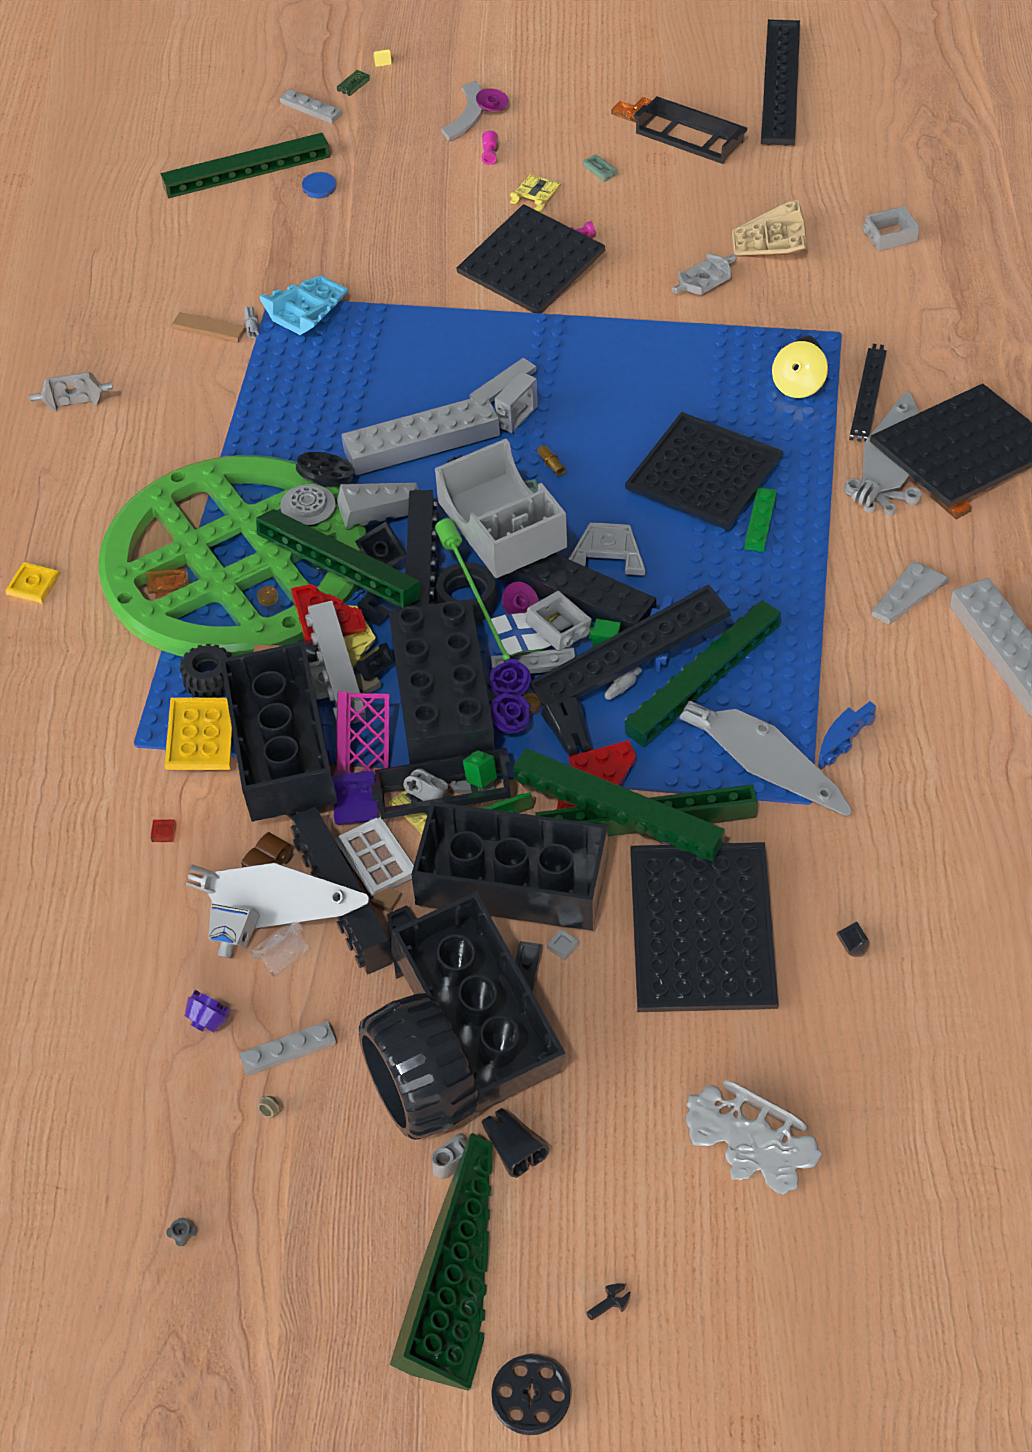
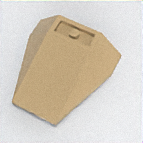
M799 200L781 204L732 230L734 254L736 256L794 254L808 250L806 227Z

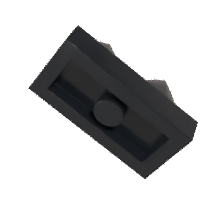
M388 643L380 644L357 661L354 670L362 674L363 680L372 679L395 662Z

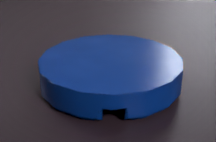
M324 172L309 174L302 181L303 192L307 193L311 198L327 197L330 192L332 194L336 189L335 178Z

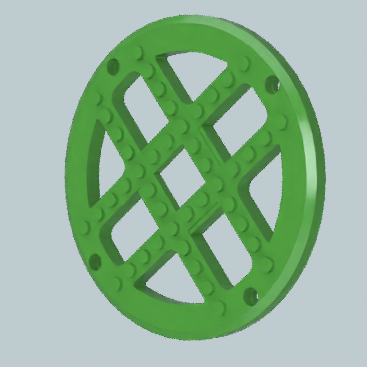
M233 455L202 460L159 477L136 493L120 509L105 533L99 554V576L107 604L120 623L134 636L157 649L184 657L183 655L186 652L189 653L191 648H197L201 644L202 646H206V644H211V646L219 645L220 648H225L226 652H229L230 656L233 657L254 652L255 645L284 646L297 643L304 636L291 594V588L309 584L294 566V563L303 558L258 536L256 517L272 509L281 512V500L290 489L304 484H320L313 483L300 476L296 471L297 462L262 455ZM231 484H262L285 490L259 503L247 504ZM320 485L333 494L335 508L329 518L311 527L360 551L355 541L366 534L365 526L355 524L352 528L346 529L337 504L340 486ZM197 492H206L225 516L194 529L175 503ZM157 518L174 541L131 562L132 554L140 535L152 519ZM242 533L256 553L224 568L209 548ZM186 564L198 579L157 600L145 599L138 590L140 586ZM328 571L319 584L318 590L327 595L331 594L345 603L353 597V593L357 591L359 586ZM273 577L293 602L294 606L272 617H262L242 591ZM209 603H219L237 626H204L178 620V618Z

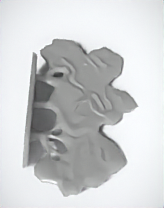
M723 1080L722 1085L736 1099L723 1100L721 1092L713 1085L704 1087L699 1095L688 1096L686 1104L690 1110L685 1119L690 1129L689 1136L692 1144L696 1146H711L720 1141L727 1142L729 1147L725 1151L727 1162L732 1165L730 1168L732 1180L749 1179L755 1171L761 1170L766 1185L778 1194H786L788 1191L798 1188V1174L795 1170L797 1168L815 1167L822 1155V1152L817 1149L818 1144L815 1137L809 1135L801 1137L792 1136L790 1127L799 1131L807 1130V1126L800 1119L731 1081ZM718 1100L722 1102L721 1105H715ZM743 1102L761 1111L757 1119L748 1120L742 1115L740 1106ZM726 1105L729 1108L732 1105L734 1106L729 1113L721 1114L719 1112V1109ZM736 1110L738 1111L737 1118L733 1114ZM766 1115H769L784 1123V1125L777 1130H773L764 1118ZM784 1134L788 1137L785 1143L782 1141Z

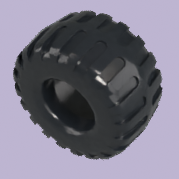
M426 993L414 994L391 1001L362 1019L358 1028L359 1041L367 1069L388 1114L405 1136L412 1140H419L446 1131L476 1111L479 1102L478 1089L475 1084L474 1073L469 1065V1058L465 1054L462 1047L463 1044L457 1036L453 1024L448 1020L447 1014L439 1007L434 998Z

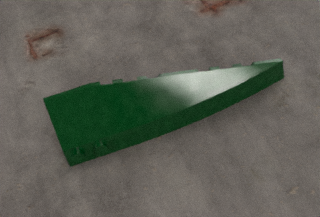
M471 1133L441 1207L390 1361L391 1366L411 1376L467 1391L471 1388L484 1343V1333L480 1332L481 1323L485 1321L483 1299L486 1295L484 1278L488 1263L489 1231H487V1221L490 1220L488 1197L491 1196L489 1175L492 1173L493 1143L474 1133Z

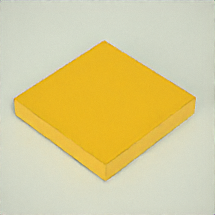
M23 562L5 589L6 594L43 603L59 578L60 573L58 570Z

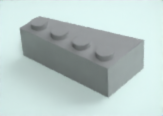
M341 484L337 504L345 528H352L355 524L367 525L372 520L384 521L386 517L390 516L397 518L408 515L409 490H419L417 484Z

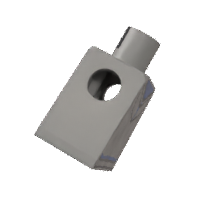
M211 903L209 940L220 943L218 956L231 959L234 946L245 948L248 945L259 913L248 909Z

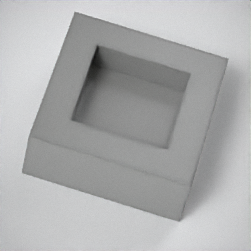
M560 929L548 942L547 949L563 960H566L579 946V940Z

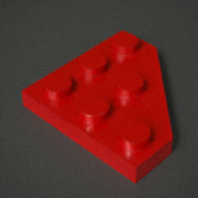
M312 584L291 588V594L306 644L313 643L311 633H314L312 626L308 627L305 617L308 614V606L328 601L333 602L343 637L366 632V624L360 609L344 604L343 600L331 594H325Z
M629 740L568 757L570 766L618 786H622L628 771L636 762V755Z

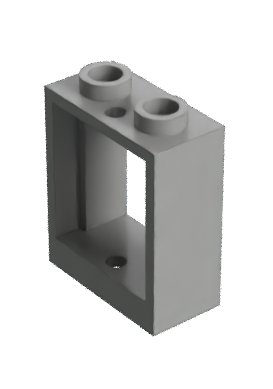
M905 206L865 216L863 231L870 238L872 245H875L877 250L881 251L916 242L918 240L919 226ZM897 224L902 229L883 235L878 231V229Z
M520 372L495 397V410L501 429L513 433L538 407L537 378Z
M559 591L528 607L526 623L558 651L565 647H570L581 638H585L590 632L592 620ZM558 612L574 627L561 634L545 619Z

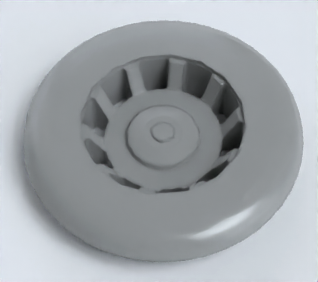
M304 484L290 489L283 496L280 508L283 514L305 525H314L323 522L331 516L335 508V498L325 487L315 484Z

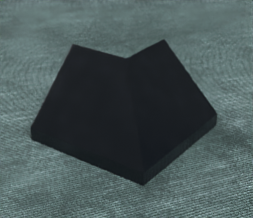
M387 521L355 541L362 553L389 566H393L406 557L404 548Z

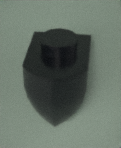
M857 921L836 934L847 953L852 957L864 956L870 946V941Z

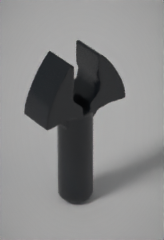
M624 1284L606 1286L607 1298L586 1312L587 1317L590 1320H594L611 1307H618L623 1312L629 1303L630 1292L622 1298H615L617 1293L624 1290Z

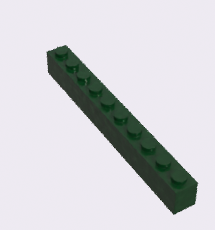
M322 132L160 173L162 184L169 199L330 158L329 145Z
M275 509L256 517L258 536L401 608L407 607L420 599L419 580Z
M763 600L756 606L753 605L746 615L738 618L736 623L730 629H726L721 637L716 641H712L704 652H700L689 665L687 664L682 668L679 674L671 677L663 688L658 689L648 701H644L637 711L627 716L625 719V734L645 747L681 715L689 701H697L780 626L781 612Z
M526 748L513 766L514 780L522 785H528L539 792L547 793L561 801L572 803L580 809L589 810L600 817L613 820L619 825H625L641 834L652 836L660 842H666L680 850L693 853L701 859L713 862L724 843L725 829L530 749Z
M753 784L650 797V799L709 823L755 818L757 814V798ZM578 807L535 812L536 816L608 825V836L639 833L635 829L619 825L613 820L600 817L589 810Z

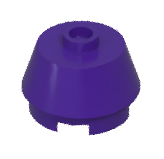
M509 659L507 661L503 660L504 663L499 664L496 668L493 667L489 683L496 695L508 693L523 697L526 694L531 682V674L524 664L518 660Z
M503 693L494 698L490 705L493 728L502 734L517 733L524 730L530 720V706L521 695L515 696L508 693Z
M194 990L191 997L188 996L184 1016L192 1020L191 1026L203 1032L206 1028L214 1033L229 1020L227 1017L231 1009L226 1006L224 1008L216 1000Z

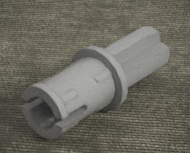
M245 307L244 325L247 328V336L254 339L259 335L257 329L258 319L255 317L253 307Z

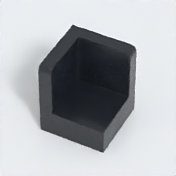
M368 592L358 602L364 619L378 626L389 617V609L379 605L377 595Z

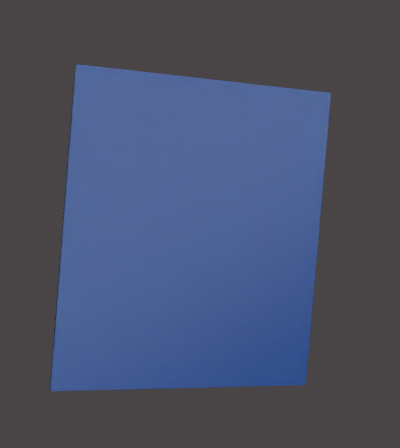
M339 301L313 328L299 335L274 322L265 309L258 330L259 335H257L220 457L262 455L297 462L298 456L303 453L325 452L337 455L348 461L343 449L341 434L470 399L469 394L522 358H525L536 366V372L530 376L537 378L538 407L513 433L499 427L500 436L355 476L353 474V479L348 484L416 483L419 490H433L434 498L438 499L435 468L446 464L454 456H465L507 439L510 443L515 466L522 480L536 479L537 484L542 483L566 513L567 548L555 552L556 554L569 559L590 523L630 525L645 568V575L625 574L626 559L587 557L586 567L656 597V609H661L665 595L673 596V603L709 584L731 613V616L667 651V664L662 665L660 672H656L651 659L639 665L641 673L636 676V682L625 690L623 694L620 693L611 700L605 698V692L614 683V680L579 698L583 707L591 750L627 740L631 743L636 755V762L628 771L621 787L628 790L681 794L753 784L757 801L810 805L812 803L809 799L747 772L705 730L681 720L680 716L645 747L625 734V719L629 714L637 711L644 701H648L658 689L663 688L671 677L679 674L682 668L687 664L689 665L700 652H704L712 641H716L726 629H730L738 618L746 615L753 605L756 606L763 600L781 612L780 626L694 703L714 712L737 709L775 726L815 764L842 338L840 332ZM810 335L819 343L827 359V377L822 387L813 395L805 398H792L782 393L775 385L772 376L773 363L777 354L785 346L803 336ZM797 365L794 366V371L798 370L799 367ZM494 400L493 402H491V405H492V407H493L494 410H495V400ZM681 412L784 451L783 458L761 486V488L777 490L764 552L744 549L755 496L731 529L726 530L625 489L627 480ZM546 445L553 454L558 456V460L566 467V472L562 476H556L552 469L544 464V460L537 453L539 446ZM231 484L247 504L259 503L285 490L262 484ZM208 495L199 528L225 516L210 495ZM438 503V510H435V512H439V521L446 518L451 519ZM408 515L397 518L390 516L380 522L372 520L367 525H364L367 534L387 521L406 552ZM457 528L462 538V543L457 549L463 561L477 563L487 568ZM242 533L209 548L224 568L256 553ZM439 537L435 539V541H438V553L434 554L437 555L438 565L434 569L437 570V578L447 567L460 563L454 550L445 549ZM406 557L391 567L405 573ZM304 558L294 563V566L305 580L316 587L319 586L328 573V570ZM188 565L181 588L198 580ZM273 577L242 591L262 617H272L294 606L293 602ZM495 578L497 603L494 612L489 616L490 619L508 614L502 603V595L505 588L510 584ZM469 586L457 588L449 594L450 597L457 600L476 599L472 588ZM476 588L479 595L481 596L484 593V591H482L479 588ZM377 596L379 605L389 610L401 608ZM209 603L178 618V620L204 626H237L219 603ZM389 617L380 626L365 619L375 636V642L363 656L380 644L388 643L395 661ZM485 619L475 625L490 706L494 698L498 696L492 691L489 683L492 670L491 656L503 654ZM591 621L590 627H594L595 623ZM574 626L568 627V628H566V629L560 631V633L562 634L563 632L569 630L570 628H572V627H574ZM588 634L585 638H581L570 647L565 648H574L576 657L592 648V639H589ZM551 645V647H549L548 649L542 650V651H546V650H556V649ZM161 650L134 739L135 747L166 750L170 699L195 698L192 696V693L189 694L183 684L180 661L184 657ZM393 662L376 675L381 682V687L369 693L389 694L388 768L409 764L396 665ZM353 667V671H354V675H355V676L361 674V673L355 671V670H354V667ZM547 672L532 673L531 681ZM530 686L523 696L530 706V720L527 727L520 732L502 734L494 729L495 749L507 748L510 764L506 765L508 779L514 780L513 766L526 748L569 765V755L541 716L544 707ZM222 693L221 697L215 696L213 698H227L226 693ZM329 697L317 701L318 706L322 707L323 713L324 707L329 710L335 758L333 764L336 765L337 720L333 713V708L336 706L334 701H330ZM375 699L370 704L377 713L384 708V699ZM367 707L365 708L366 720H364L366 723L376 716ZM379 718L369 725L377 734L384 729V723ZM361 721L350 724V728L356 734L365 726ZM368 728L359 735L366 744L375 738ZM232 732L231 756H236ZM350 732V739H352L354 735ZM357 739L350 743V749L356 755L364 748ZM378 739L369 746L377 755L384 750V745ZM576 744L577 754L582 753L579 745ZM367 749L359 756L366 765L375 758ZM357 760L350 764V766L363 767ZM376 760L370 768L383 769L384 766ZM497 774V778L502 779V774Z

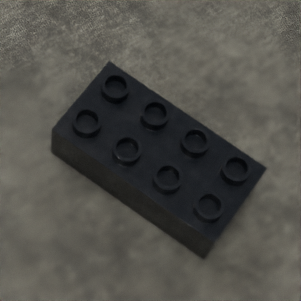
M471 599L451 600L439 604L407 606L388 610L409 764L472 754L477 750L482 752L495 750L494 729Z
M304 641L220 659L241 787L251 821L275 818L314 807L319 808L338 803L313 676Z
M431 801L411 873L415 905L441 908L477 891L490 916L593 931L608 861V825Z
M477 891L392 930L391 952L413 994L426 993L434 998L439 1007L447 1014L448 1020L453 1024L455 1032L463 1044L462 1047L469 1058V1065L474 1073L475 1084L478 1089L479 1102L476 1113L561 1072L566 1053Z

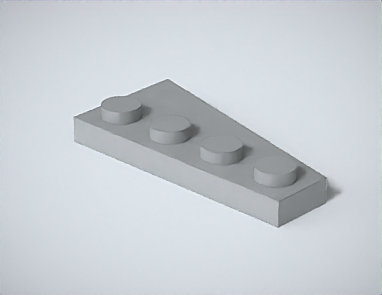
M913 561L872 610L871 616L890 625L908 612L911 606L918 605L925 596L932 595L938 587L946 585L949 577Z

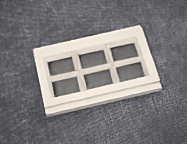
M381 817L364 823L334 839L371 897L388 887L394 888L412 879L411 873L414 865Z

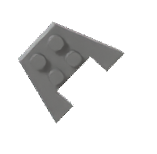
M590 523L569 557V560L585 567L587 557L626 559L625 574L645 575V568L630 525Z

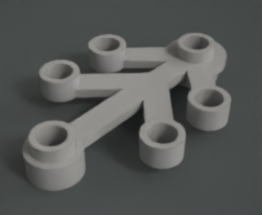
M857 478L849 479L844 485L845 493L853 496L862 484V480L860 481ZM910 487L905 492L886 490L879 492L875 499L884 508L883 513L886 516H893L896 506L885 497L905 500L908 505H916L920 501L921 492L915 487ZM873 501L870 504L872 507H866L865 503L864 511L867 513L875 512L876 502Z

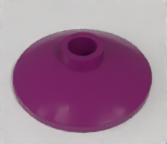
M483 89L476 95L477 104L488 111H501L509 103L507 95L497 89Z
M523 582L511 583L505 588L502 595V603L508 614L526 613L528 607L539 602L533 588Z

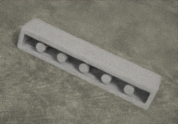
M328 601L308 606V614L305 617L308 627L312 626L314 633H311L313 645H318L317 659L319 664L323 663L325 669L322 670L324 682H329L330 689H327L330 701L335 703L336 707L333 708V713L337 720L338 691H345L347 693H360L333 602ZM351 699L350 706L358 712L364 706L363 702L360 699ZM364 709L359 715L363 720H366V711ZM350 711L351 719L354 716V714ZM356 717L350 724L360 722V720Z

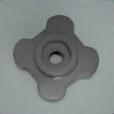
M185 1218L175 1220L166 1231L167 1237L173 1238L177 1246H184L186 1240L196 1234V1228L190 1226Z

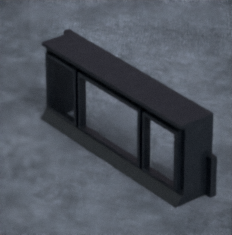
M658 96L647 106L643 105L634 114V118H636V134L724 164L726 158L740 143H743L744 133L748 129L742 125ZM656 116L672 121L662 132L646 127ZM677 124H681L712 135V137L701 147L667 134ZM719 138L727 140L722 145L721 153L709 150Z
M507 748L483 751L494 757L496 774H502L503 788L478 792L477 786L470 784L472 793L418 802L416 796L410 794L411 803L385 807L384 793L404 790V780L414 770L423 769L445 782L466 779L463 760L471 754L375 770L376 783L371 784L373 801H378L381 819L428 812L431 801L464 806L511 798L506 765L510 764Z

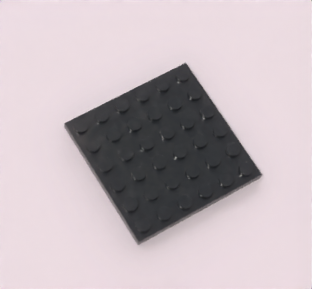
M523 204L456 269L457 273L532 313H542L606 249L604 244Z
M681 412L627 480L625 489L730 530L756 495L757 489L761 488L781 461L784 451Z

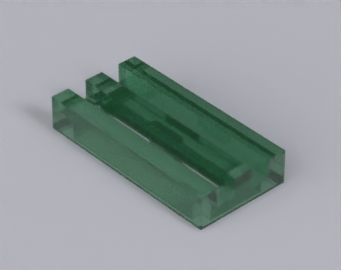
M356 70L337 86V91H342L343 94L347 93L348 96H351L370 80V75Z

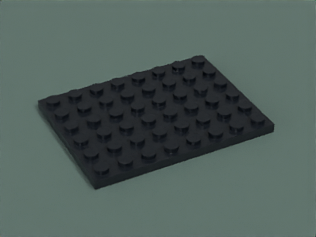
M983 383L885 428L870 437V442L948 508L1032 467V422Z
M765 842L723 843L713 862L701 859L695 854L680 850L673 845L630 846L637 1012L778 1009Z

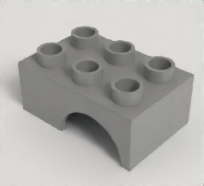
M507 439L435 468L438 503L454 521L457 528L495 578L509 574L516 569L567 548L565 511L542 483L538 484V491L535 493L527 487L515 466L510 443Z

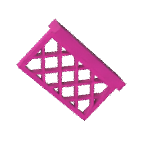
M338 691L336 774L350 773V764L354 760H357L364 767L362 771H372L369 767L376 760L384 768H388L389 694ZM351 699H360L365 705L356 712L350 706ZM375 699H384V708L377 713L370 704ZM367 707L376 715L368 723L359 715ZM350 711L354 714V716L351 719ZM356 717L365 725L357 734L350 728V723ZM377 718L384 723V729L379 734L369 726ZM366 728L375 736L368 744L359 737ZM350 732L354 735L352 739H350ZM355 739L364 746L357 755L350 749V743ZM377 739L384 745V750L379 755L369 747ZM366 749L375 757L368 765L359 758Z

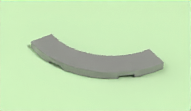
M476 81L462 86V92L467 99L464 112L454 122L441 128V133L448 141L464 135L466 130L475 126L483 113V108L476 102V95L481 91Z

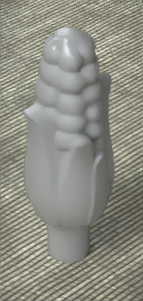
M636 667L616 678L614 683L605 692V698L611 700L620 693L623 694L625 690L631 687L636 682V676L641 673L640 667Z

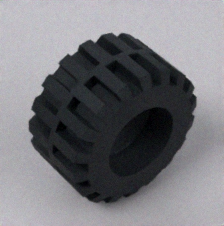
M201 644L197 648H191L189 653L186 652L183 655L184 658L180 661V672L184 687L189 694L192 693V696L195 698L198 696L200 698H213L215 696L221 697L222 693H226L220 659L231 656L229 652H226L225 648H220L216 644L214 646H211V644L202 646Z

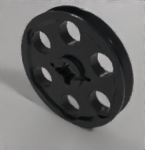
M307 452L297 458V473L313 483L326 486H341V484L350 483L353 479L354 468L352 464L337 455L325 452Z
M528 1354L513 1358L501 1367L494 1378L491 1390L493 1408L498 1419L508 1429L516 1433L539 1435L548 1432L563 1420L568 1411L570 1386L567 1376L558 1364L544 1356ZM517 1366H524L527 1369V1374L521 1378L516 1377L513 1374V1369ZM543 1368H550L553 1371V1376L550 1379L544 1380L539 1377V1371ZM531 1381H533V1390L536 1395L531 1399V1408H529V1399L526 1394L529 1393ZM501 1387H509L512 1390V1395L508 1398L499 1397L497 1392ZM553 1391H561L565 1396L564 1399L558 1403L551 1401L549 1398L550 1394ZM514 1409L520 1410L523 1413L522 1419L518 1422H513L508 1418L509 1413ZM538 1412H546L549 1415L548 1422L544 1424L537 1423L534 1417Z

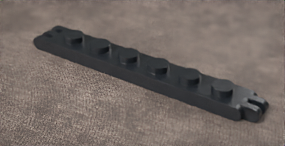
M873 343L872 348H868L849 440H853L854 435H857V441H861L862 436H864V442H866L870 437L887 350H884V345L880 344V348L876 349L877 344Z

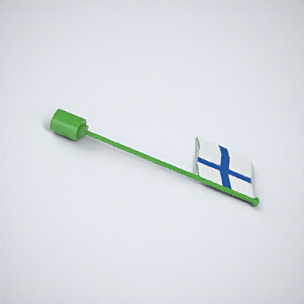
M449 518L440 520L435 526L438 537L445 549L454 550L503 654L502 659L507 661L510 659V656L519 653L542 651L551 647L549 642L526 623L527 612L506 614L490 619L457 549L462 543V538L454 521Z

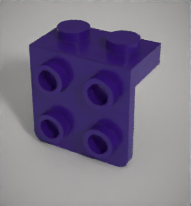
M374 771L332 775L338 803L334 804V821L336 825L364 823L375 818L378 819V804L372 798L371 784L376 783Z

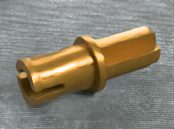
M546 445L539 446L537 453L544 460V464L550 467L556 476H562L566 472V467L558 460V456L553 454Z

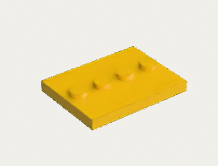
M171 698L165 770H230L232 726L227 698Z

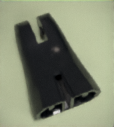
M571 697L563 700V710L560 702L547 704L543 708L541 716L569 756L577 754L576 744L579 745L582 753L591 751V742L580 699Z
M500 1108L495 1112L500 1123L499 1125L490 1115L481 1121L485 1132L492 1141L505 1169L511 1177L518 1178L529 1170L528 1162L532 1167L545 1160L549 1153V1146L525 1128L504 1108Z

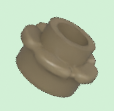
M263 1096L260 1098L257 1108L261 1115L266 1118H272L279 1113V1101L275 1097Z

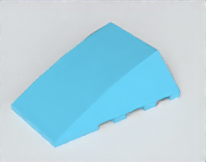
M320 275L302 281L299 286L293 284L288 286L287 290L280 291L278 289L272 291V295H260V300L274 322L301 335L313 328L348 293V288Z

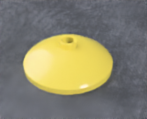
M797 341L785 346L777 354L772 367L775 385L782 393L792 398H805L816 393L824 384L828 373L827 359L822 350L806 341ZM798 364V370L794 371V366Z

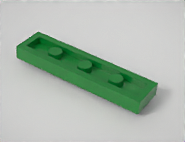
M757 489L744 549L764 552L777 490Z

